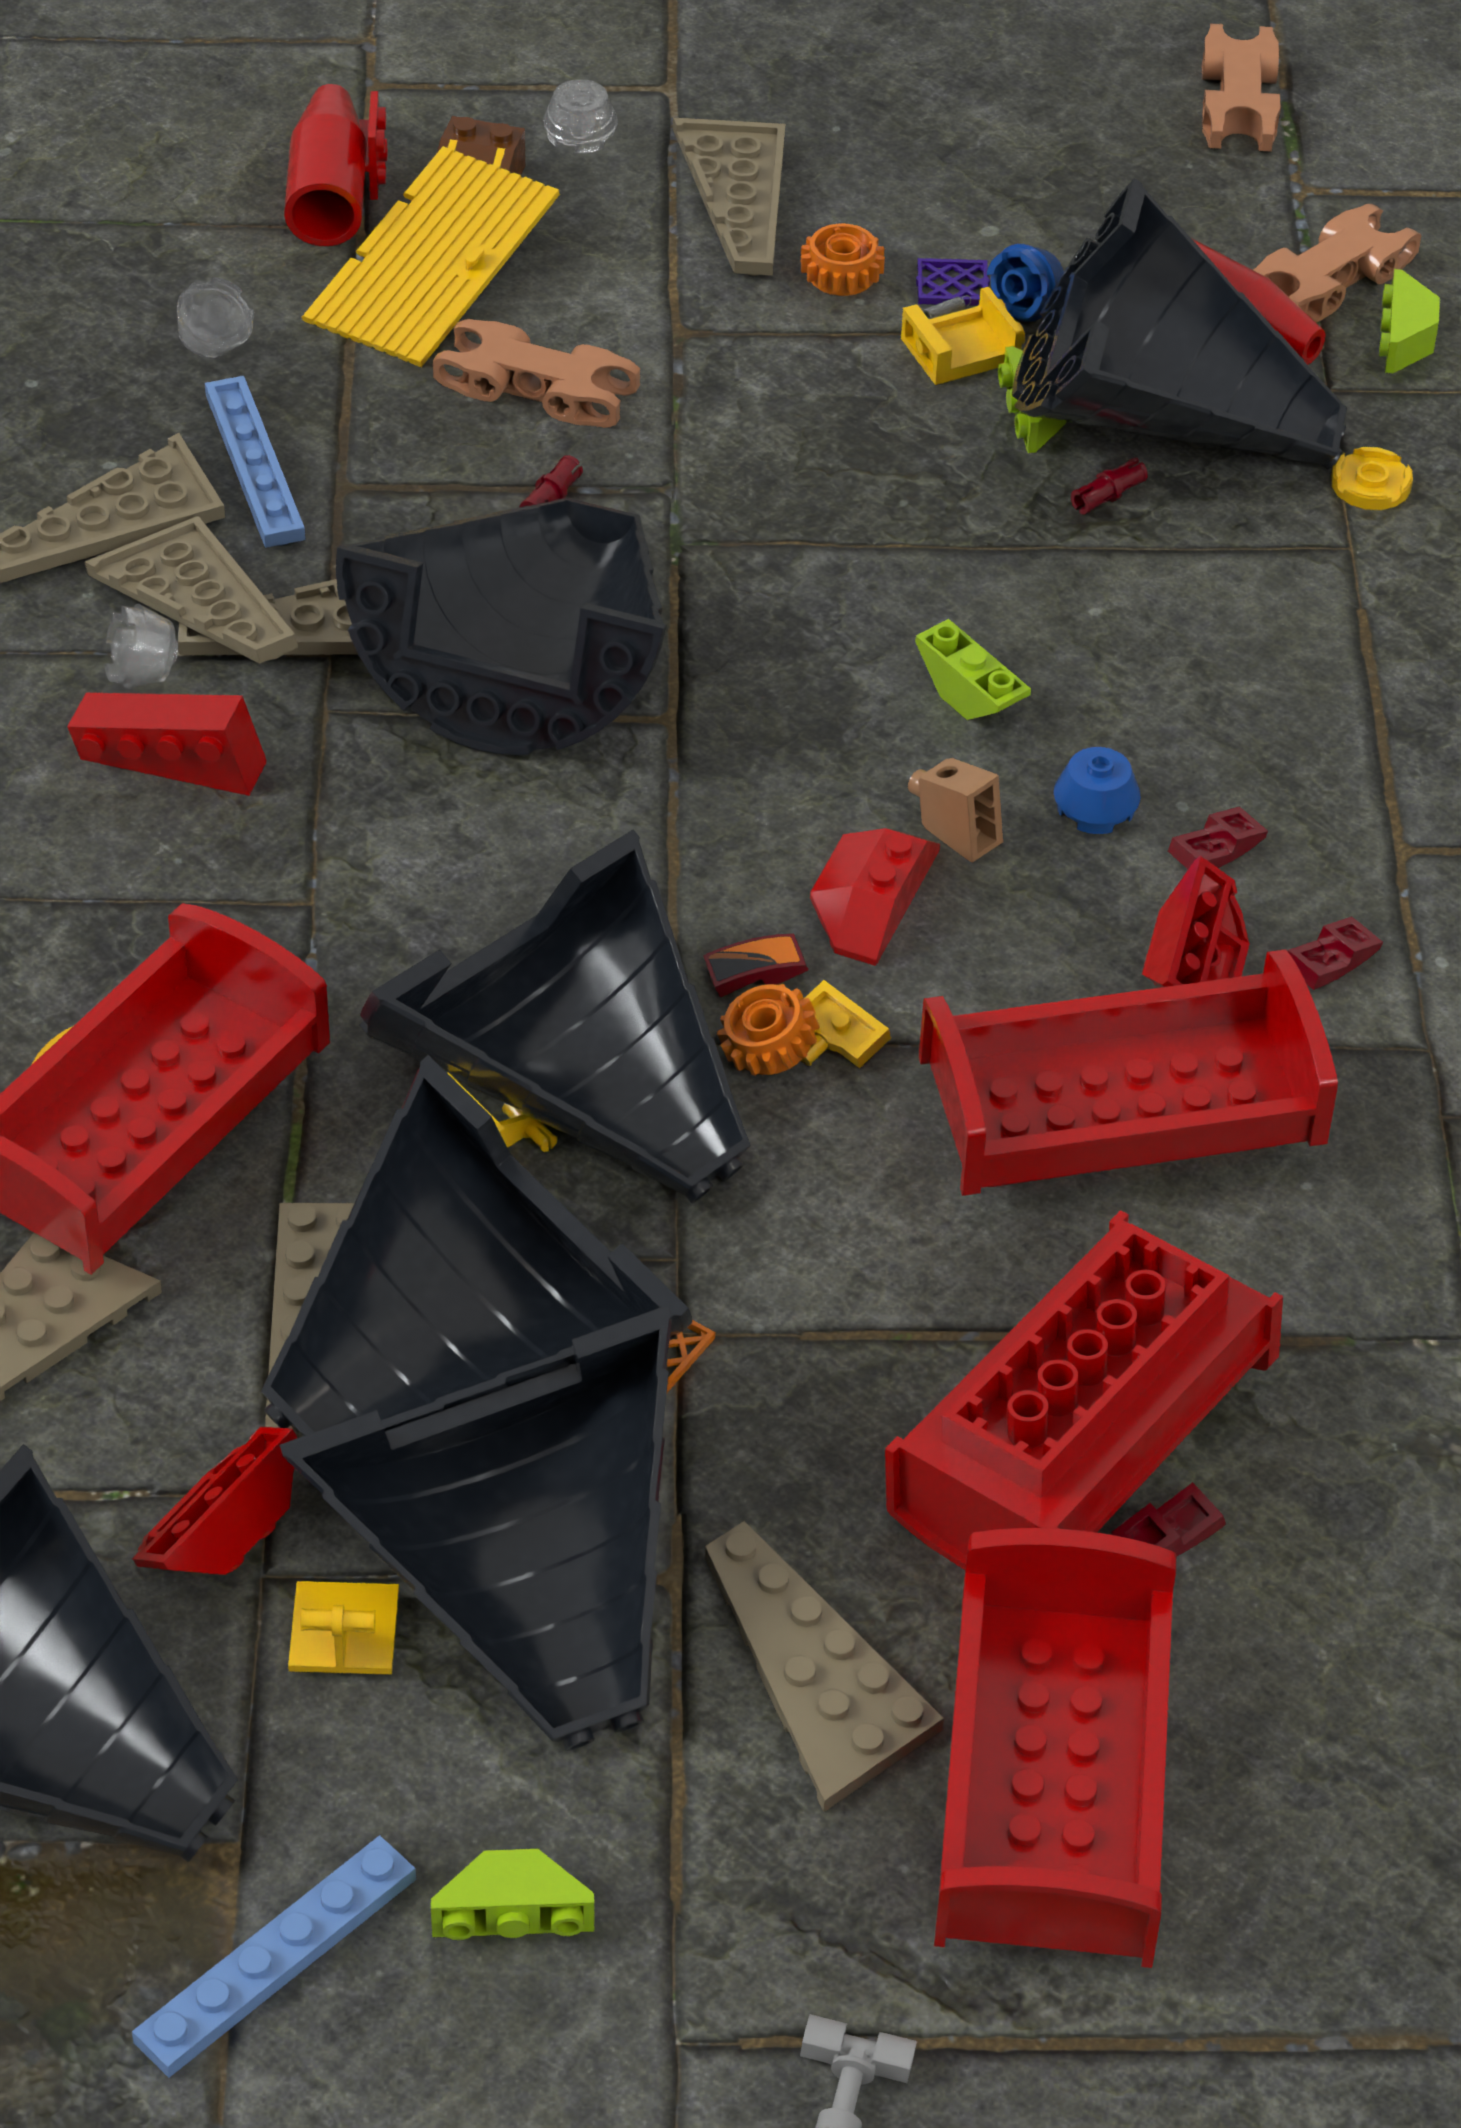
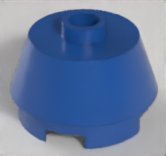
M1014 244L1005 248L991 261L987 270V276L991 275L992 291L998 299L1003 300L1011 316L1019 321L1032 322L1042 317L1040 313L1064 271L1059 260L1051 252L1026 244Z
M1090 747L1073 755L1054 786V798L1059 815L1065 814L1068 818L1077 822V829L1079 831L1091 834L1113 832L1114 825L1124 822L1126 819L1130 822L1141 799L1140 789L1128 759L1121 753L1105 747Z

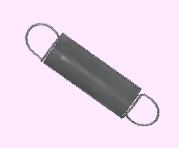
M955 297L924 309L923 312L928 319L965 310V302L963 297L962 299Z

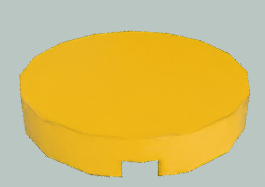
M1361 447L1354 449L1353 454L1346 457L1345 453L1340 455L1332 468L1331 474L1332 488L1337 496L1348 504L1365 510H1384L1398 506L1406 501L1413 483V474L1410 466L1407 465L1406 467L1402 464L1401 457L1394 452L1378 447Z

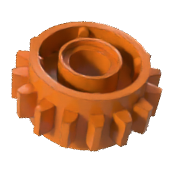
M845 223L827 225L817 230L812 237L808 236L806 238V245L801 246V273H807V281L825 293L838 296L855 295L867 290L873 282H879V274H884L885 249L884 246H878L879 239L877 237H874L868 230L860 226Z
M767 984L751 988L731 1002L726 1014L720 1018L724 1028L717 1031L721 1041L720 1046L728 1062L733 1061L738 1071L746 1068L752 1075L756 1076L757 1074H778L797 1065L808 1055L807 1053L811 1045L816 1044L817 1038L813 1031L819 1029L820 1025L810 999H804L800 989L796 988L791 991L786 988L785 984Z

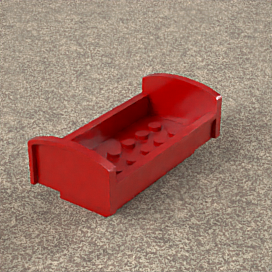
M182 903L168 915L170 938L0 1093V1213L83 1260L84 1271L90 1275L104 1263L103 1255L313 1051L319 1054L330 1044L327 984L325 980L305 962L265 935L239 921L203 907Z
M1286 949L1266 953L1263 974L955 1016L952 1015L943 996L923 999L919 1061L921 1065L930 1064L962 1163L960 1184L962 1196L980 1194L983 1187L1149 1165L1306 1141L1309 1147L1328 1144L1338 1089L1337 1074L1325 1031L1313 998L1299 968Z
M1120 1210L1110 1220L1109 1232L904 1439L897 1436L885 1448L886 1508L888 1513L924 1544L964 1570L966 1567L968 1538L974 1532L1007 1528H1055L1097 1533L1250 1368L1266 1371L1279 1358L1283 1296L1276 1292L1270 1298L1229 1277L1228 1274L1147 1231L1129 1224V1214Z
M1007 1528L979 1531L969 1535L962 1597V1617L939 1899L934 1939L935 1947H945L946 1938L1140 1957L1142 1958L1141 1967L1152 1968L1162 1911L1160 1881L1172 1605L1177 1563L1175 1552L1130 1538L1069 1529Z

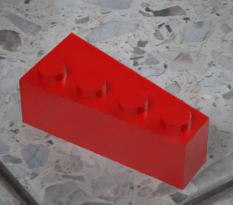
M86 692L67 726L81 760L250 796L267 762L243 695Z

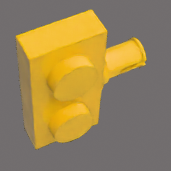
M825 980L805 997L810 999L820 1025L819 1029L813 1031L817 1038L816 1044L811 1045L807 1053L808 1055L801 1060L807 1066H811L826 1049H830L840 1053L858 1068H861L891 1039L888 1027Z

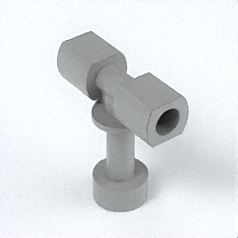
M810 2014L802 2041L800 2056L832 2064L831 2071L839 2078L833 2106L819 2113L815 2128H862L861 2120L854 2115L860 2086L872 2082L875 2075L908 2083L917 2041L879 2032L877 2042L845 2034L847 2023Z

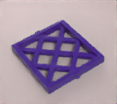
M918 258V276L916 277L918 304L937 305L955 297H960L961 299L963 297L965 305L978 306L980 295L973 290L978 287H989L990 279L987 276V260ZM926 268L933 274L924 277L922 270ZM953 269L960 274L952 278L945 273ZM981 270L983 278L979 279L973 273ZM940 277L943 280H945L946 283H944L941 286H938L932 281ZM967 278L974 283L966 287L959 282ZM927 285L933 291L925 294L922 292V287ZM951 286H954L957 289H959L960 292L956 293L955 295H952L951 293L946 291V289L950 288Z

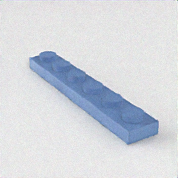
M239 376L205 383L208 403L265 548L305 540V527L245 377Z
M379 1835L132 2031L133 2043L170 2078L416 1880V1868Z

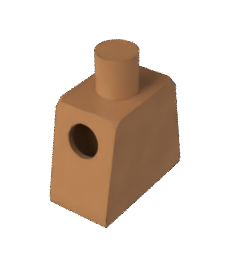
M954 758L945 759L928 771L919 769L913 773L908 782V790L920 798L921 819L925 829L972 863L1003 843L999 776L997 774Z

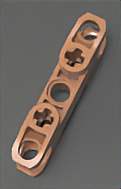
M1210 24V29L1204 42L1202 80H1219L1220 91L1205 90L1202 132L1206 137L1209 148L1221 149L1222 140L1226 136L1244 134L1257 141L1259 151H1272V145L1277 136L1281 109L1280 94L1261 93V83L1276 84L1279 42L1274 35L1272 27L1260 26L1259 35L1255 38L1237 40L1225 34L1223 24Z
M1366 204L1347 210L1331 219L1322 229L1319 236V244L1300 255H1297L1288 248H1281L1268 255L1253 270L1269 278L1315 322H1319L1333 314L1341 306L1346 295V288L1364 277H1368L1377 284H1383L1392 279L1394 269L1402 270L1419 252L1421 234L1410 228H1405L1395 233L1378 231L1381 227L1380 218L1383 210L1376 205Z
M466 319L458 322L454 328V346L460 352L446 350L437 353L433 359V378L445 387L467 397L488 402L497 400L503 392L542 402L543 408L552 418L575 425L603 428L616 425L620 419L621 400L615 394L630 395L636 393L640 387V368L629 359L616 355L607 349L591 345H578L571 354L531 344L530 338L522 329L497 321ZM465 332L475 333L479 336L482 343L471 342L466 337ZM444 364L462 370L463 376L456 377L450 375L445 370ZM614 369L621 370L628 375L630 381L626 382L614 378L610 375V371ZM592 402L604 405L610 414L603 415L598 413L593 408Z

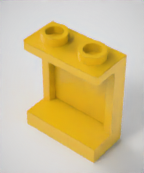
M989 287L980 289L978 306L928 319L917 304L903 308L901 340L935 385L996 369L999 364L1004 363L1005 347L1014 346L1021 350L1022 344L1025 343V332L1021 323L1014 320L1007 311L1003 300L998 299Z

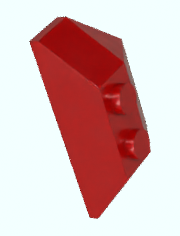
M887 828L843 834L810 892L811 902L824 930L830 938L829 942L834 953L874 966L878 964L940 851V843Z
M1201 855L1194 860L1157 916L1142 975L1160 988L1242 977L1250 943L1243 913L1234 896L1238 893L1235 880Z
M260 1427L250 1435V1440L246 1444L234 1449L208 1471L143 1538L138 1547V1552L132 1558L136 1566L226 1575L237 1569L243 1563L244 1555L260 1539L273 1532L276 1528V1522L290 1508L294 1467L283 1457L279 1445L297 1439L294 1430L290 1428Z

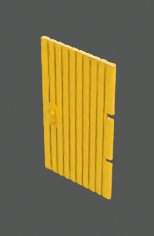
M443 146L404 192V197L412 200L411 203L408 205V203L398 200L356 250V253L364 257V260L361 262L350 258L301 317L302 320L312 325L315 324L319 328L328 329L332 333H338L347 339L351 338L355 342H361L370 348L374 347L375 350L386 352L388 355L396 356L398 359L406 362L409 361L411 364L422 368L559 197V189L548 185L545 186L537 181L534 182L527 177L523 178L519 174L510 173V171L503 168L499 169L495 165L476 160L468 155L464 156L463 153L454 152L452 149Z

